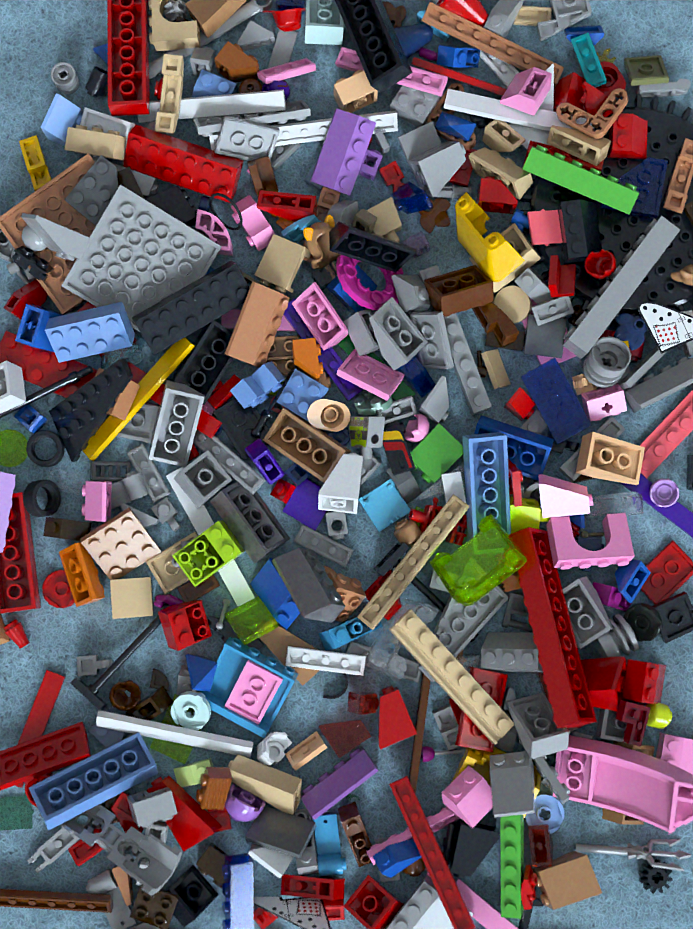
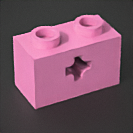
M618 383L612 387L599 388L581 394L584 412L590 421H599L604 417L616 416L621 412L627 411L624 390Z

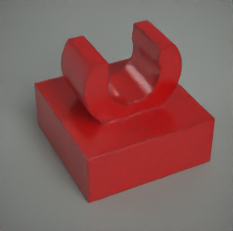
M259 907L250 914L261 929H265L278 918V916Z

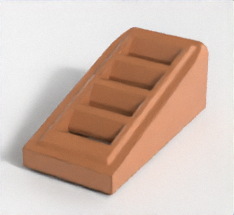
M115 865L112 868V872L125 904L129 906L134 899L131 876Z

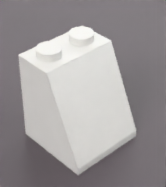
M356 453L343 454L319 491L318 510L357 514L363 456H359Z

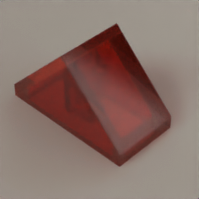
M549 825L528 826L532 867L552 866L553 841Z

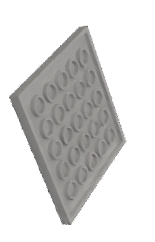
M120 185L89 237L82 260L77 259L61 286L96 307L122 302L132 328L139 331L132 317L205 276L222 246Z

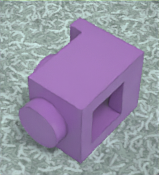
M367 149L358 175L374 181L383 155H380V152L377 150ZM372 162L374 166L370 167L367 163Z

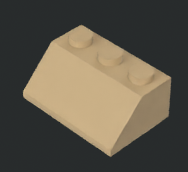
M484 147L469 155L474 173L482 178L491 176L495 177L496 180H501L513 196L519 200L533 183L530 172L523 170V167L517 166L510 158L505 159L501 157L494 149L489 150Z
M515 223L503 231L501 235L525 261L500 282H493L494 293H497L522 274L528 267H531L541 259ZM470 257L469 259L472 262V264L476 265L481 270V268L477 265L473 258Z

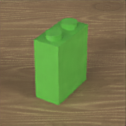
M439 423L410 454L415 468L423 473L421 477L428 484L430 482L434 484L463 455V446Z

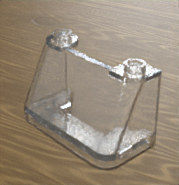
M401 598L402 607L389 621L386 619L366 655L367 665L395 682L401 680L406 671L407 663L404 658L397 655L402 643L389 629L409 609L424 624L432 622L439 609L432 605Z

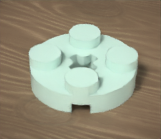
M187 691L181 693L174 700L171 707V716L174 722L184 728L199 730L210 719L211 707L205 695L201 692ZM189 707L195 710L194 715L191 712H187Z

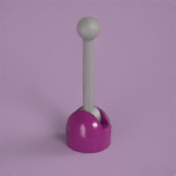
M422 746L421 753L423 755H421L422 762H429L435 755L460 753L464 755L466 748L434 751L432 747Z

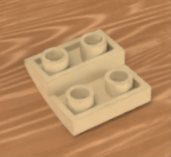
M151 577L110 580L112 619L154 616Z

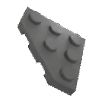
M101 155L64 199L95 226L119 188L117 168Z

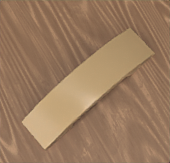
M164 54L162 74L164 76L160 110L156 116V132L172 134L175 132L183 90V56Z

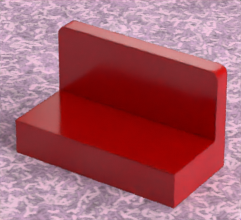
M558 255L550 256L548 287L551 298L574 296L576 265H560Z

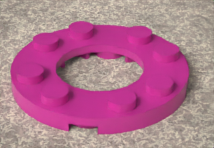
M339 254L336 263L339 281L342 289L358 305L377 311L391 297L394 298L397 304L399 303L391 276L403 275L402 268L395 273L378 267L385 277L386 286L381 292L378 290L370 291V288L362 286L359 282L360 279H357L356 276L357 270L355 266L362 261Z

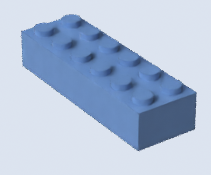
M501 432L463 435L466 504L470 506L466 511L468 550L473 554L512 551L509 544L511 520L507 435Z
M138 732L29 787V790L47 829L50 830L157 775L158 771L155 761Z

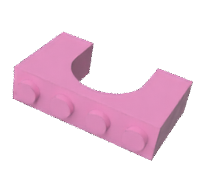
M626 513L607 514L602 525L606 545L605 548L598 551L586 550L575 541L569 516L550 517L546 528L554 568L566 570L578 566L580 568H588L594 565L599 567H607L610 564H617L618 566L628 565L635 555Z

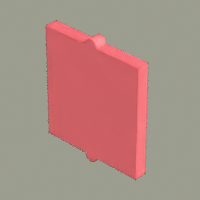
M542 209L541 211L527 213L531 245L545 244V246H548L549 244L562 243L558 210L545 211Z

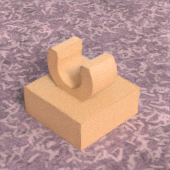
M584 373L572 377V383L577 395L597 389L595 385L587 380Z

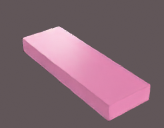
M304 58L257 72V76L265 84H270L274 80L280 81L316 71V64Z

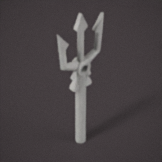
M651 839L647 845L642 847L629 843L627 847L576 844L577 852L627 855L628 860L635 857L637 859L642 858L647 860L652 867L684 871V869L673 862L670 864L655 862L652 856L676 857L679 860L691 857V854L681 850L676 852L651 850L653 844L672 846L680 842L681 839Z

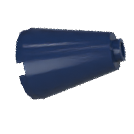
M426 23L394 28L407 59L432 40L433 30Z

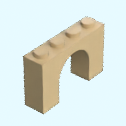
M149 0V9L152 11V16H149V24L152 27L149 38L150 43L154 44L156 51L201 47L200 29L197 20L170 22L163 17L164 5L169 0Z

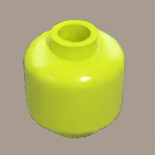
M663 703L646 704V707L651 708L647 726L664 729L671 723L672 712L667 705Z

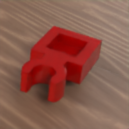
M396 160L378 170L386 186H393L392 192L394 196H399L398 187H401L404 192L408 191L406 184L400 181L404 178V175Z

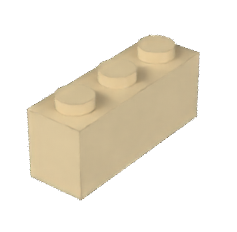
M76 125V128L68 127L64 150L82 154L89 153L99 157L102 155L105 158L123 161L126 137L119 136L120 132L113 130L103 133V129L92 127V131L87 130L86 126Z

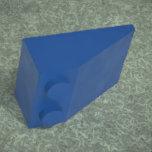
M270 557L250 585L270 616L287 630L299 616L300 611L274 566L273 559Z

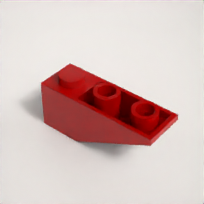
M35 279L13 292L3 308L21 320L26 304L41 306L45 303L48 294L39 281Z

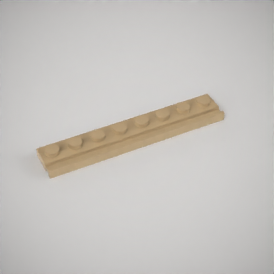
M411 609L389 629L493 744L496 745L497 741L514 726V722Z

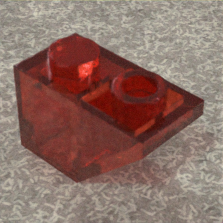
M349 692L347 712L359 715L376 713L379 707L377 693Z

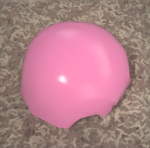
M415 414L414 416L417 419L409 420L405 429L406 433H404L405 440L418 443L427 436L429 422L427 417L422 414Z

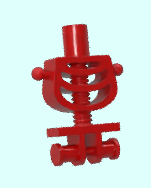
M436 497L432 500L433 505H425L424 512L416 509H411L408 519L420 523L419 528L422 534L443 508L442 506H437L439 500ZM463 515L461 523L458 521L450 531L445 542L463 546L464 537H467V534H464L465 528L467 529L466 515Z

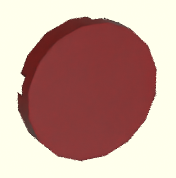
M65 570L50 573L45 578L42 586L44 599L55 608L72 606L75 601Z

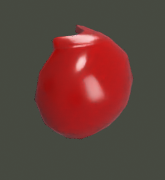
M601 249L599 252L589 253L585 259L584 267L587 273L594 278L604 279L614 273L616 258L613 253Z

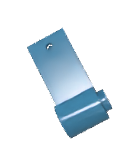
M337 814L320 815L315 820L313 819L316 822L315 838L319 876L341 875L343 870H347L346 858H341Z

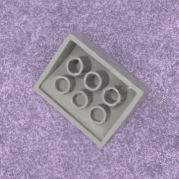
M428 875L421 881L385 929H454L433 881ZM468 909V911H469V913H470V915H471V917H472V916L474 915V913Z

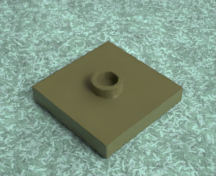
M661 55L624 58V67L631 86L668 83L669 76Z

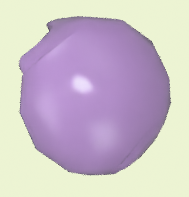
M660 478L654 481L650 487V499L659 507H669L675 504L679 498V488L674 481Z

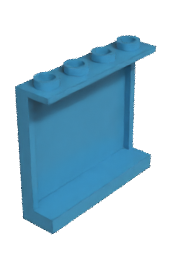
M229 637L217 660L211 690L209 692L201 691V693L205 695L212 711L265 739L298 673L293 668L278 663L275 658L261 654L258 649L244 645L241 640ZM248 659L283 677L259 725L224 707Z

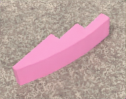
M461 879L457 880L456 884L467 908L474 913L472 917L486 929H519L509 919L501 917V912L490 905L478 893L474 892Z

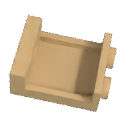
M273 234L254 276L260 279L259 282L263 285L270 287L272 284L276 286L275 290L284 294L286 291L293 293L294 289L291 288V284L303 258L309 259L311 253L306 247Z

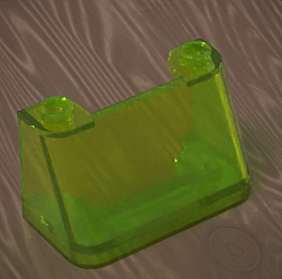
M492 514L480 520L478 526L480 532L451 555L447 552H440L429 562L452 598L464 606L476 603L527 562L523 552Z

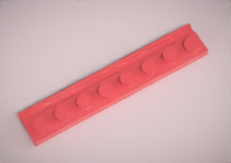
M693 389L639 445L645 447L640 473L645 478H648L693 430Z

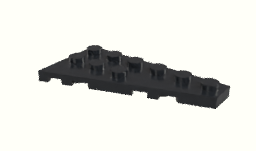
M125 358L116 361L49 410L71 462L78 461L80 458L79 454L82 450L86 449L88 446L87 442L91 436L96 434L107 417L108 410L115 405L119 393H123L132 379L133 374Z

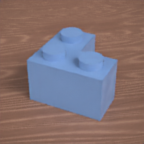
M271 361L263 364L251 376L243 378L230 391L244 409L250 406L254 408L258 404L261 405L266 402L271 392L275 393L282 387L281 383L285 380V377Z

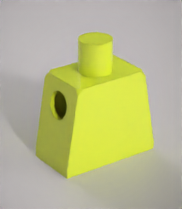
M509 496L511 534L528 527L539 529L540 522L549 521L550 517L543 518L542 510L537 500L522 498V506L514 507L513 497Z

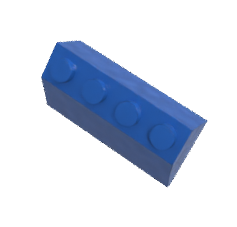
M481 415L474 434L501 432L507 435L509 460L521 470L523 476L539 481L538 475L543 474L554 439Z

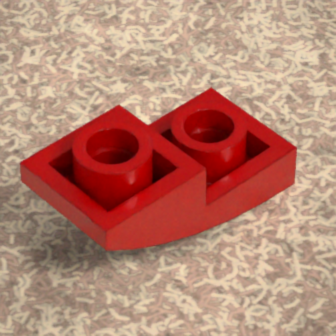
M530 865L525 867L521 886V900L524 910L532 909L533 900L536 899L534 888L538 880L536 873H533Z

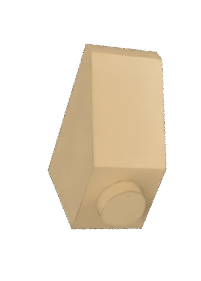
M495 119L486 125L482 141L497 152H512L522 145L526 139L505 121Z

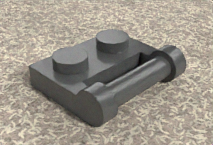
M510 593L501 626L505 628L509 626L533 633L530 624L510 619L512 613L529 617L528 609L523 600L524 596Z

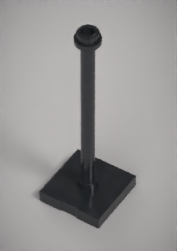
M398 542L373 569L379 575L384 576L391 567H397L401 561L400 558L410 547L404 542ZM415 576L411 583L443 613L446 605ZM477 633L470 642H473L479 634Z
M166 604L165 606H162L161 608H162V609L167 608V607H169V605ZM159 615L93 685L87 686L77 677L70 682L98 710H103L107 706L97 695L99 693L98 690L161 624Z

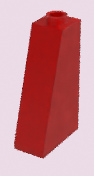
M161 776L151 782L152 786L146 790L148 793L168 787L172 791L178 814L173 815L172 819L165 822L183 852L221 828V825L205 809H201L200 805L170 776L164 779Z

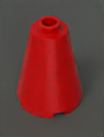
M438 0L437 2L438 6L481 27H484L487 21L488 13L480 0Z

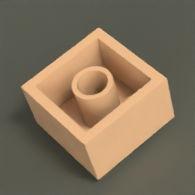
M362 69L353 73V76L347 79L344 77L337 80L336 84H334V99L340 110L353 113L377 101L378 91L370 86L365 71Z

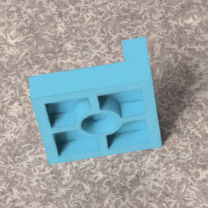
M389 479L381 486L358 499L378 532L410 512V508L395 487L392 479Z

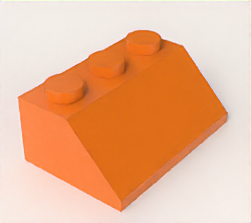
M81 542L74 543L61 550L59 555L76 607L105 598L104 587L100 584L98 569L94 565L92 556Z

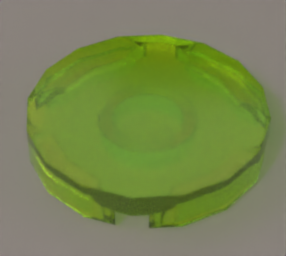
M11 429L0 431V465L15 467L25 461L28 456L26 451L28 440L22 433Z

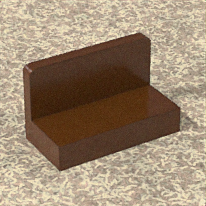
M269 156L247 161L257 198L259 197L260 190L279 191Z

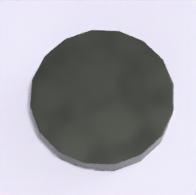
M634 604L623 616L624 620L632 628L637 641H652L659 635L662 629V619L659 612L648 604Z

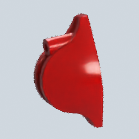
M584 81L582 82L584 94L578 102L582 105L583 111L595 116L608 97ZM607 110L603 113V116L607 117L613 114V111Z

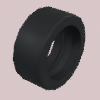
M41 430L35 432L29 438L26 451L33 463L41 467H51L62 460L65 446L59 435L48 430ZM42 438L52 439L57 446L55 456L49 460H42L35 453V445Z
M37 480L29 483L23 494L26 510L36 517L50 516L57 512L61 503V494L57 485L50 480ZM40 487L45 489L48 497L47 505L43 510L39 507L36 498Z

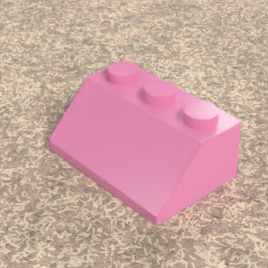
M316 282L310 285L291 303L323 351L337 345L348 335L347 327Z

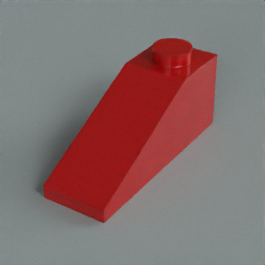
M260 190L257 201L258 209L292 222L307 216L317 215V199L313 195Z
M283 874L281 895L324 900L344 899L345 878Z

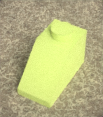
M208 758L174 768L173 770L177 783L181 787L200 784L201 774L205 773L206 767L214 766L212 759Z

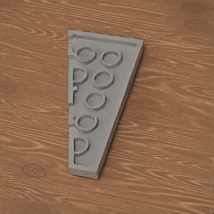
M471 556L467 557L433 633L454 657L464 649L509 599ZM419 664L418 668L430 681H435L423 666Z

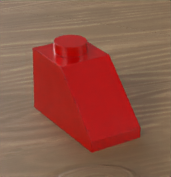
M519 387L504 408L522 421L524 418L529 419L535 410L532 408L535 403Z

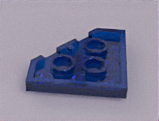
M649 157L618 178V183L626 185V182L637 186L636 190L639 191V195L630 213L658 217L667 160ZM601 203V208L617 210L615 208H612L608 205Z

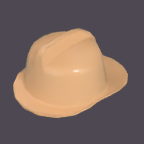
M319 399L314 401L307 411L308 422L318 429L338 432L343 430L350 422V411L341 402Z

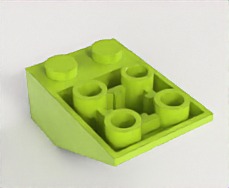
M220 520L172 556L194 587H196L244 553L245 550L225 522Z

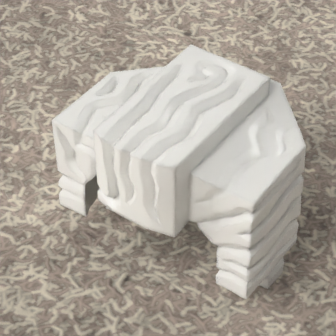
M273 732L266 736L257 745V760L267 766L277 764L285 756L284 750L292 744L287 738L288 735L285 732Z

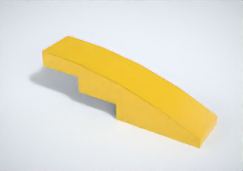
M37 135L19 141L27 171L30 174L35 191L52 180Z

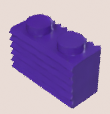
M257 439L245 448L246 453L269 485L284 476L285 473L261 439Z

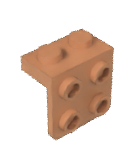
M330 571L327 575L333 581L336 591L341 595L342 601L346 606L336 617L335 621L345 622L367 596L358 579H352L341 573L337 574Z

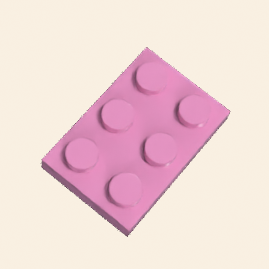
M354 349L338 368L336 375L388 401L402 382L405 374L393 370L391 367L366 354L359 356L356 349Z
M248 659L224 707L259 725L283 677Z

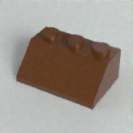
M476 265L424 280L433 309L436 312L443 311V316L445 317L494 302L493 281Z

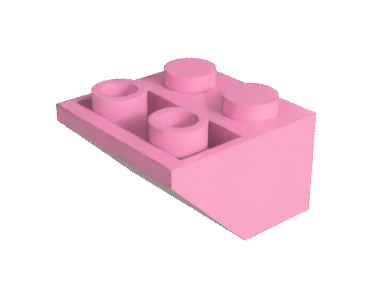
M536 67L517 73L502 96L500 103L535 116L551 89L552 73Z

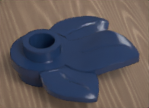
M628 313L620 314L615 318L620 326L616 329L614 338L628 341L630 349L632 351L636 350L643 344L645 340L644 333L648 328L641 315L634 317ZM636 322H641L643 327L638 328Z

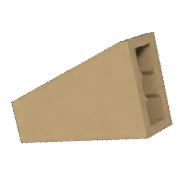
M239 754L236 755L234 761L231 760L227 768H230L232 783L280 811L294 815L301 801L302 779Z

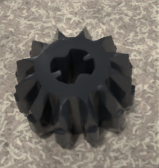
M659 859L655 860V862L661 863ZM649 862V866L643 863L641 866L645 871H638V874L643 876L639 879L640 883H644L643 888L645 890L650 889L651 893H655L656 890L663 893V886L668 889L667 881H673V878L668 876L672 873V870L652 867ZM656 873H658L659 877H656L654 880L652 878V875H656Z

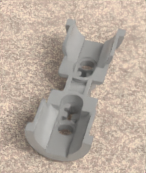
M100 804L60 824L61 827L80 838L89 846L98 843L100 847L109 852L106 858L144 885L142 890L149 895H154L166 884L181 859L182 850L176 846L170 848L152 834L146 837L132 826L126 833L111 824L116 815ZM82 815L87 816L88 820L85 824L77 823L78 817ZM91 823L94 828H100L101 832L94 834L93 828L90 827ZM132 849V854L136 857L135 861L131 855L125 856L124 851ZM147 859L150 864L147 868L142 869L138 866L139 861Z

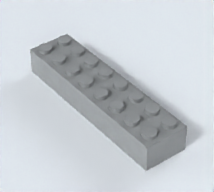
M663 216L658 220L653 219L644 230V234L632 246L634 251L631 249L620 262L623 266L619 265L609 277L611 282L607 280L598 291L600 296L596 295L586 307L589 311H584L576 320L575 324L577 327L573 326L563 339L566 341L563 346L580 359L590 351L680 231L678 227Z

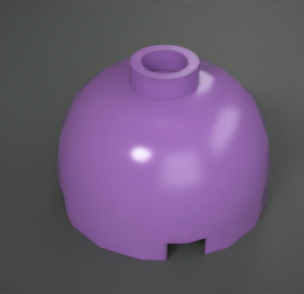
M233 784L229 789L225 808L229 815L237 822H249L256 819L265 807V801H261L260 798L241 787H235V784Z

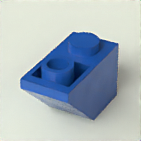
M439 45L437 65L478 68L480 49Z

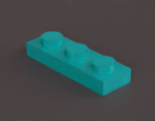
M589 32L571 39V44L585 81L595 88L606 84L607 79Z

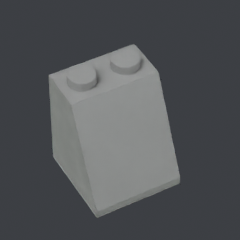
M446 141L408 160L423 195L437 196L466 161V151L462 144L456 141Z

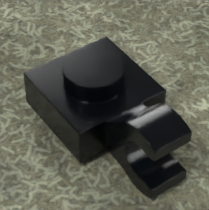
M552 430L548 431L547 437L554 439L551 448L553 452L562 454L564 449L576 452L579 448V443L566 441L568 436L566 434Z

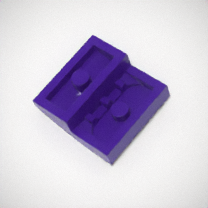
M307 478L295 488L283 512L316 531L327 510H318L319 491L322 487Z

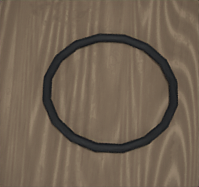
M214 193L210 197V207L214 216L227 229L239 230L242 227L243 218L237 205L226 195ZM215 196L224 197L235 207L240 218V225L233 228L226 225L217 216L212 204Z

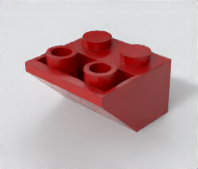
M202 600L178 603L158 611L169 648L179 651L212 636Z

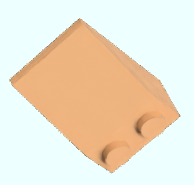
M596 432L588 433L582 436L576 473L597 479L638 485L645 447Z

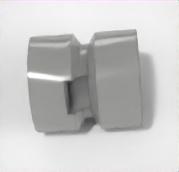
M60 62L52 68L51 78L58 91L63 94H72L78 89L80 82L72 65Z

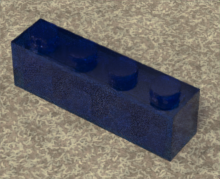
M248 853L225 856V864L222 865V873L225 877V883L222 884V891L225 896V901L222 902V909L225 914V920L222 921L223 929H254L253 860Z

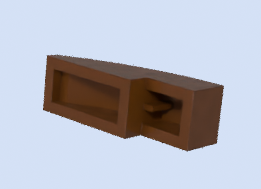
M490 302L484 306L472 308L486 334L493 331L502 346L516 341L519 330L511 319L494 303Z

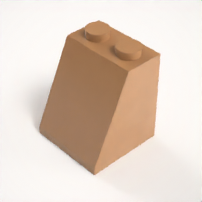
M572 851L532 869L533 873L537 875L538 882L536 886L541 890L540 898L542 903L553 910L602 893L586 854Z

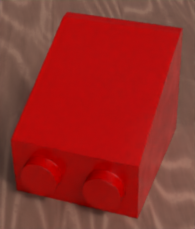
M625 657L581 660L593 707L617 711L620 700H623L622 695L627 668Z
M392 685L382 689V694H379L378 745L380 750L417 734L397 687L393 688Z

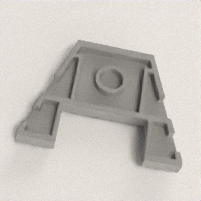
M550 0L555 19L537 23L540 41H544L590 16L592 10L589 0Z

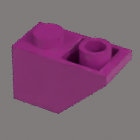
M593 582L592 585L597 591L603 606L624 612L629 609L632 603H629L624 598L618 588Z

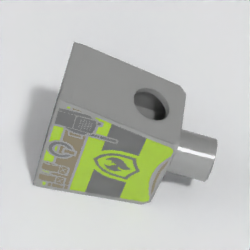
M350 417V422L348 423L351 447L361 448L363 459H372V448L382 447L385 417Z

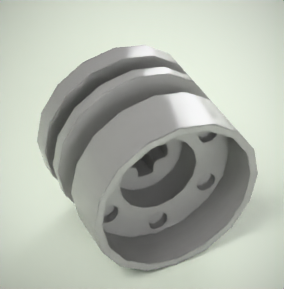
M610 336L598 339L583 362V373L587 380L593 385L602 388L612 387L617 384L631 362V353L628 346L618 338Z
M620 614L614 615L613 620L609 618L612 629L593 641V643L600 642L602 648L598 652L602 658L621 656L620 649L625 655H630V649L634 652L639 650L632 628Z

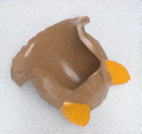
M330 214L326 216L324 222H316L310 227L303 229L306 246L314 258L311 262L313 269H321L339 256L338 253L329 251V232L335 226L334 219Z

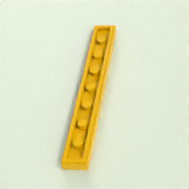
M186 337L172 344L138 383L140 387L125 421L110 415L99 427L96 434L91 436L87 442L88 446L82 450L90 460L95 461L195 346Z

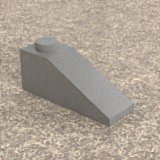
M499 0L492 9L484 28L506 39L524 0Z
M528 267L514 281L537 304L556 298H551L548 284L532 267Z

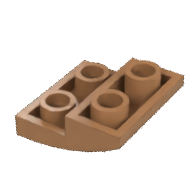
M299 336L275 337L266 363L272 361L282 375H288L294 366L292 340H298Z

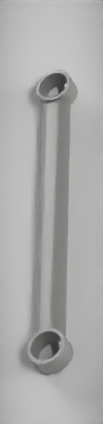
M251 0L246 3L209 38L201 31V47L258 12L269 11L273 5L272 0H267L264 6L258 5L256 3L257 0ZM195 48L170 50L165 54L180 55L184 59L191 55ZM164 55L149 63V80L162 72Z

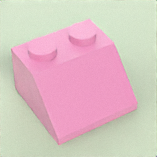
M86 481V485L82 486V496H85V504H82V516H85V520L106 522L111 519L112 481Z
M470 766L442 792L443 804L472 828L493 808L491 787Z

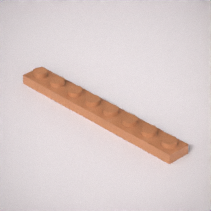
M429 2L421 20L523 71L533 67L546 71L554 64V86L557 85L564 67L432 2Z

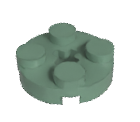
M365 389L362 391L363 394L354 400L356 411L364 416L377 414L376 410L379 409L385 411L393 404L392 397L387 401Z

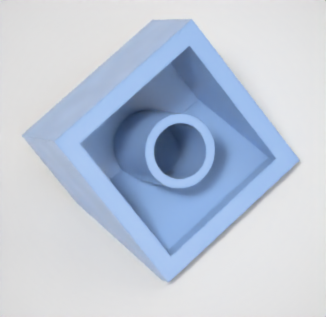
M56 93L41 125V129L49 140L65 146L68 127L76 128V125H80L83 112L79 107Z

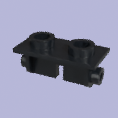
M21 246L14 249L15 254L12 257L14 262L25 270L30 265L29 273L39 281H45L48 277L47 273L54 270L48 261L39 258L28 247Z

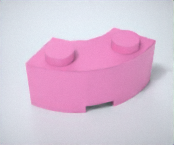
M248 195L235 204L243 218L242 227L248 235L245 237L251 247L255 246L258 251H261L268 246L275 233L261 210L257 208V203ZM232 205L230 207L234 213L231 216L235 223L239 224L238 212Z
M198 209L195 225L197 232L222 246L218 252L219 255L233 256L232 240L224 224L213 214Z

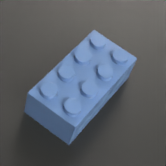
M122 302L49 318L45 328L59 363L131 347L135 337Z

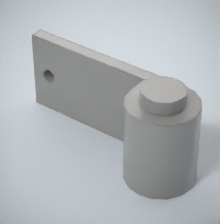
M136 471L125 474L124 479L112 484L111 509L148 495L140 473L136 474Z
M111 869L88 880V885H86L88 894L111 895L112 913H105L112 929H126L137 923L134 918L130 917L131 909L125 904Z

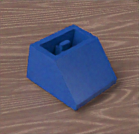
M26 304L15 341L54 352L45 328L49 318L62 316L63 314L35 304Z

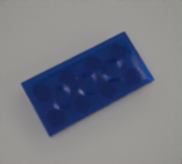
M552 358L520 376L557 444L591 426L556 358Z

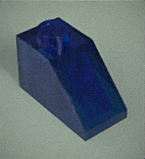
M407 182L391 194L396 209L406 214L433 207L426 192L411 182Z
M415 356L408 363L397 369L405 374L404 378L421 398L436 385L425 367Z

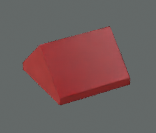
M572 72L558 81L554 89L553 112H556L557 107L562 103H570L582 109V105L578 101L584 94L582 82L585 81L584 78Z

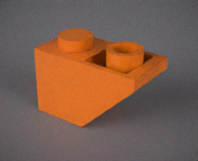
M316 338L292 340L294 365L318 381L320 374H323V364L318 360V356L321 355L320 344H316Z

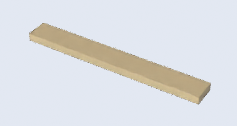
M452 495L357 618L374 630L470 506L456 495Z

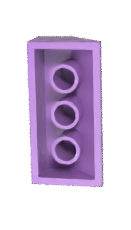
M336 108L310 181L350 196L376 122Z
M359 748L355 749L349 754L351 758L345 763L341 760L333 767L335 769L330 774L325 772L318 778L319 782L316 785L312 786L310 784L302 790L304 794L301 795V799L314 820L378 772V767L364 748L362 750H359Z

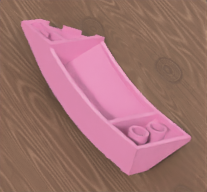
M569 735L568 749L556 753L555 770L559 775L557 779L561 784L565 783L570 791L568 794L570 796L569 800L591 804L631 816L665 830L669 834L674 832L679 826L693 821V774L680 767L622 746Z

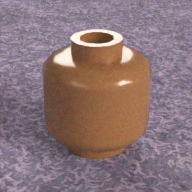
M407 518L399 521L394 526V536L399 543L404 542L411 548L422 535L416 522Z

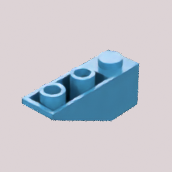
M356 616L318 634L325 651H329L374 630ZM381 622L378 623L374 630L383 627Z

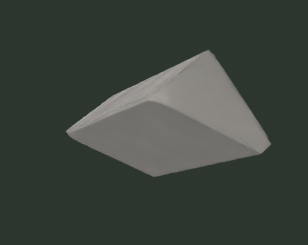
M412 395L393 401V404L385 411H382V409L376 410L378 417H385L384 424L417 414Z

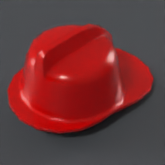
M294 8L283 11L262 12L273 13L277 27L284 32L300 29L302 12L306 9Z
M600 62L607 83L596 87V89L607 97L615 89L621 88L625 90L626 81L619 69L611 62Z

